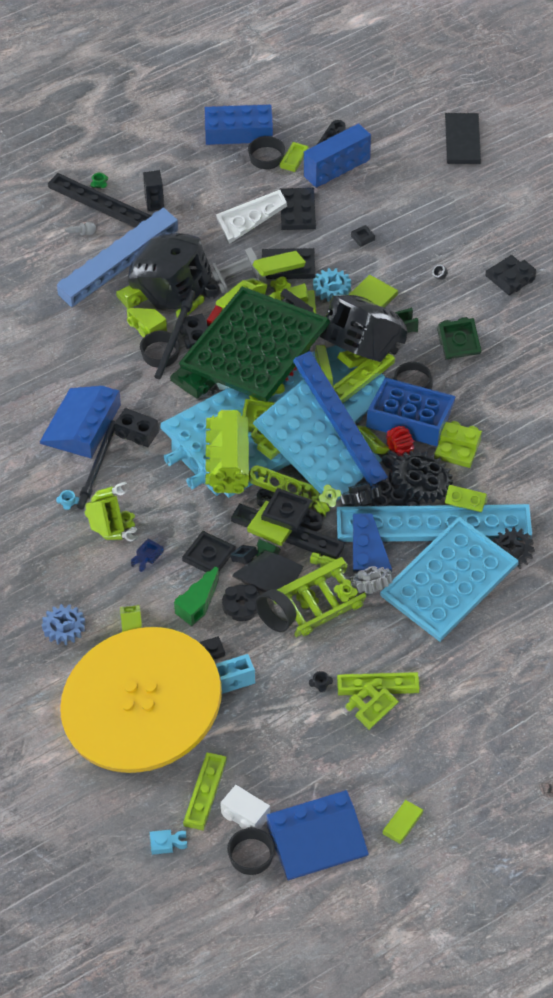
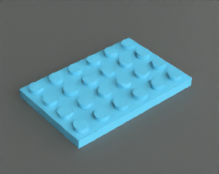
M304 379L253 422V425L320 494L323 493L324 486L327 484L336 490H340L341 494L349 491L348 487L355 486L364 478ZM374 453L375 457L377 458L378 462L380 463V462L382 461V459H381L377 454Z
M457 517L392 580L388 587H385L380 592V595L441 642L518 565V560L462 518Z

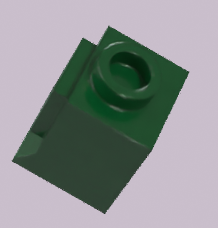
M412 307L394 312L404 322L407 333L418 332L419 320L418 318H413Z

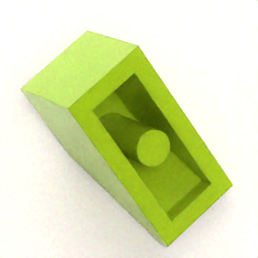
M140 605L120 607L122 632L142 628Z

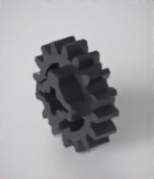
M370 483L348 487L349 491L341 494L340 497L342 504L351 503L355 507L374 502L375 497L382 495L381 486H370Z
M515 527L512 528L511 532L505 528V534L499 532L500 538H494V542L518 560L517 567L521 569L522 563L528 565L527 558L533 559L530 552H535L534 547L531 546L534 542L532 539H529V533L524 534L523 529L517 532ZM518 538H521L525 544L519 543Z

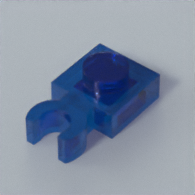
M148 538L136 550L137 556L131 559V566L134 567L135 564L140 563L139 571H144L146 563L153 564L164 552V547Z

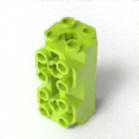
M221 410L218 412V416L214 417L213 415L210 418H206V429L210 430H206V443L209 444H206L205 455L209 459H206L205 470L209 473L205 475V485L213 487V491L216 493L240 494L244 492V488L248 486L249 482L248 418L246 416L243 418L238 410Z

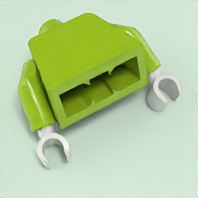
M126 482L117 484L115 488L108 487L96 491L91 498V502L85 505V516L89 520L90 528L98 532L105 540H123L125 538L131 542L138 537L131 534L137 531L136 527H131L126 532H123L124 527L117 496H115V494L123 495L129 491L121 489L122 485L127 484Z

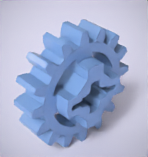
M60 604L59 609L52 607L53 612L47 611V617L42 618V629L45 637H49L50 642L56 640L57 645L61 641H64V644L67 645L69 640L74 643L75 637L81 638V632H85L86 624L83 613H78L77 607L72 610L71 605L64 608Z

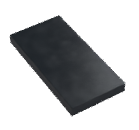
M445 113L447 164H481L479 113Z

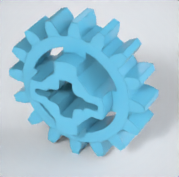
M328 268L327 272L321 270V275L316 274V278L313 279V290L316 291V296L321 295V300L327 298V302H329L334 295H349V292H351V279H349L348 274L344 275L343 270L337 272V268L334 271Z

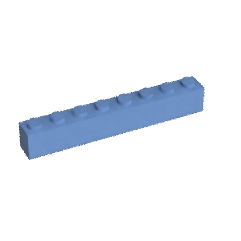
M164 207L156 211L150 218L142 221L133 230L128 231L125 236L114 241L107 249L102 250L93 259H89L82 267L75 269L68 277L61 279L57 284L58 295L69 306L74 307L129 267L140 249L153 237L162 233L177 232L178 220Z

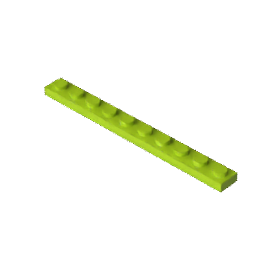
M389 353L382 362L368 358L337 382L333 389L341 402H346L395 363L396 358ZM267 438L257 445V450L270 460L280 453Z

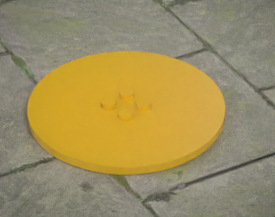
M144 627L124 631L109 637L93 647L83 656L70 673L61 697L60 712L62 725L76 751L86 760L101 768L124 773H137L158 769L173 763L189 753L209 732L220 708L222 696L221 679L210 653L198 641L182 632L162 627Z

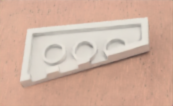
M278 190L216 214V217L230 244L287 207V202L281 191Z

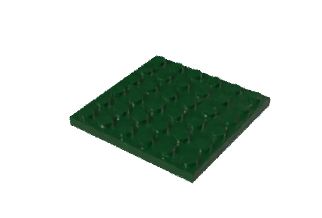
M242 286L182 358L179 365L182 369L268 402L296 365L293 362L295 357L307 353L330 324V321L327 317Z

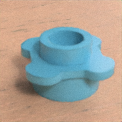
M65 490L61 492L56 501L65 510H69L74 504H78L79 498L75 497L73 491Z

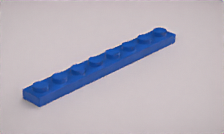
M311 351L295 357L293 362L366 481L370 483V486H374L380 481L386 480L388 476Z

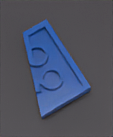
M353 514V572L365 570L371 566H375L377 569L384 567V569L389 568V571L392 572V567L373 514Z

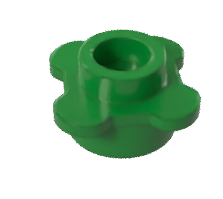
M98 172L91 177L92 182L90 186L92 188L107 187L106 181L108 176Z

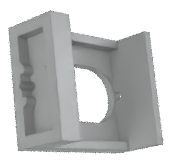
M251 247L245 250L247 257L221 269H218L215 263L212 264L214 268L212 275L215 281L220 282L218 286L222 294H226L232 289L226 286L224 282L226 278L250 267L257 277L255 279L267 283L266 276L262 277L253 266L254 260L258 259Z

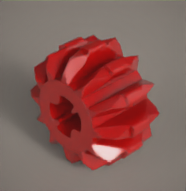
M398 426L387 431L386 444L390 451L395 452L398 456H403L404 453L409 455L410 451H413L414 441L408 429L404 426Z

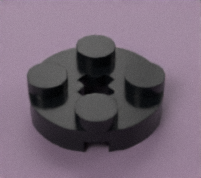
M235 585L226 588L222 598L224 613L232 616V619L236 621L253 619L255 614H257L255 601L260 596V593L254 585ZM241 600L246 601L244 605H240L237 602Z

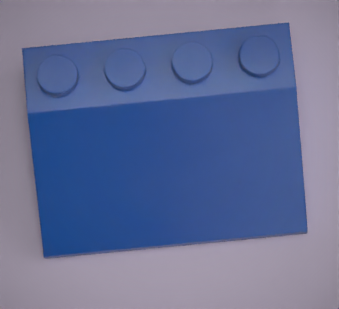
M385 377L368 408L366 427L387 433L392 428L404 426L412 435V440L438 446L445 422H448L456 396Z
M106 386L70 388L42 436L40 444L92 459L108 429L110 421L113 420L121 406L120 391Z
M347 790L266 814L267 829L274 842L275 850L288 881L369 856L360 824Z

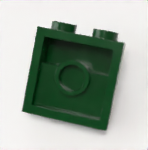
M462 317L457 321L444 320L438 324L437 332L440 345L443 347L445 360L481 354L482 351L474 318Z
M179 368L170 376L171 382L196 399L206 394L212 386L217 384V382Z

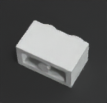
M235 785L221 801V813L227 820H233L238 823L242 829H260L267 821L266 814H270V805Z

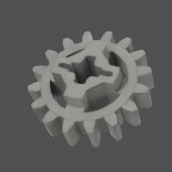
M375 566L360 570L358 573L353 574V577H350L352 587L357 589L358 593L365 591L367 594L383 590L393 580L389 568L384 569V567L377 569Z

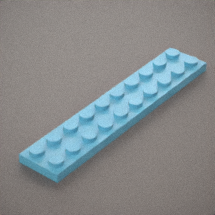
M529 504L484 505L482 512L452 505L337 507V540L342 542H353V514H373L382 542L434 541L457 517L462 518L490 540L494 538L499 539V532L505 534V528L511 532L513 527L516 528L517 532L523 529L524 534L529 533V539H532Z

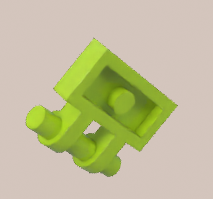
M375 679L363 685L362 690L357 695L354 694L350 697L349 702L345 705L348 711L353 710L355 707L359 709L355 717L368 730H371L399 702L385 687L378 692L375 688L379 683ZM370 696L372 699L365 704L362 700Z

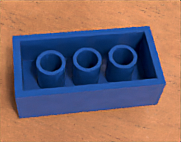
M271 104L204 107L206 145L251 143L254 139L262 136L273 137Z
M358 123L304 151V177L317 188L370 160L371 134Z

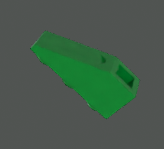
M217 567L207 571L197 583H193L189 590L183 595H179L174 601L175 614L190 626L197 623L207 613L219 582Z

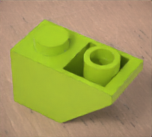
M144 308L127 309L128 324L138 330L142 337L154 331H167L166 318L157 310Z

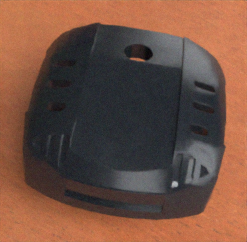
M162 233L149 240L137 253L129 266L128 283L131 287L141 290L156 309H180L183 302L182 299L187 296L189 290L195 291L193 301L201 295L209 284L212 270L199 237L183 233ZM189 266H195L197 269H190Z
M356 295L332 296L325 316L329 318L330 324L319 336L322 339L349 352L378 362H382L397 342L406 343V326L402 319L393 311ZM357 322L362 324L365 329H357L353 325ZM357 333L361 335L360 339L356 338ZM354 342L358 344L357 347L352 346Z

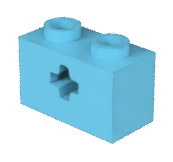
M248 654L216 664L221 679L222 694L255 684V669Z

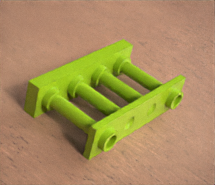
M342 557L277 589L286 595L295 607V620L299 625L294 633L296 638L300 635L307 636L314 628L351 609L357 610L364 605L365 592L359 596H352L349 601L340 605L326 584V579L330 577L336 578L339 584H342L345 580L342 573L346 562ZM314 585L320 587L333 608L324 614L309 592L310 587ZM298 593L302 595L316 618L306 622L293 602V596Z

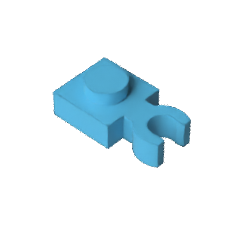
M171 830L150 832L152 855L173 853L172 847L186 849L187 841H179L182 838H186V831H179L175 835H171Z

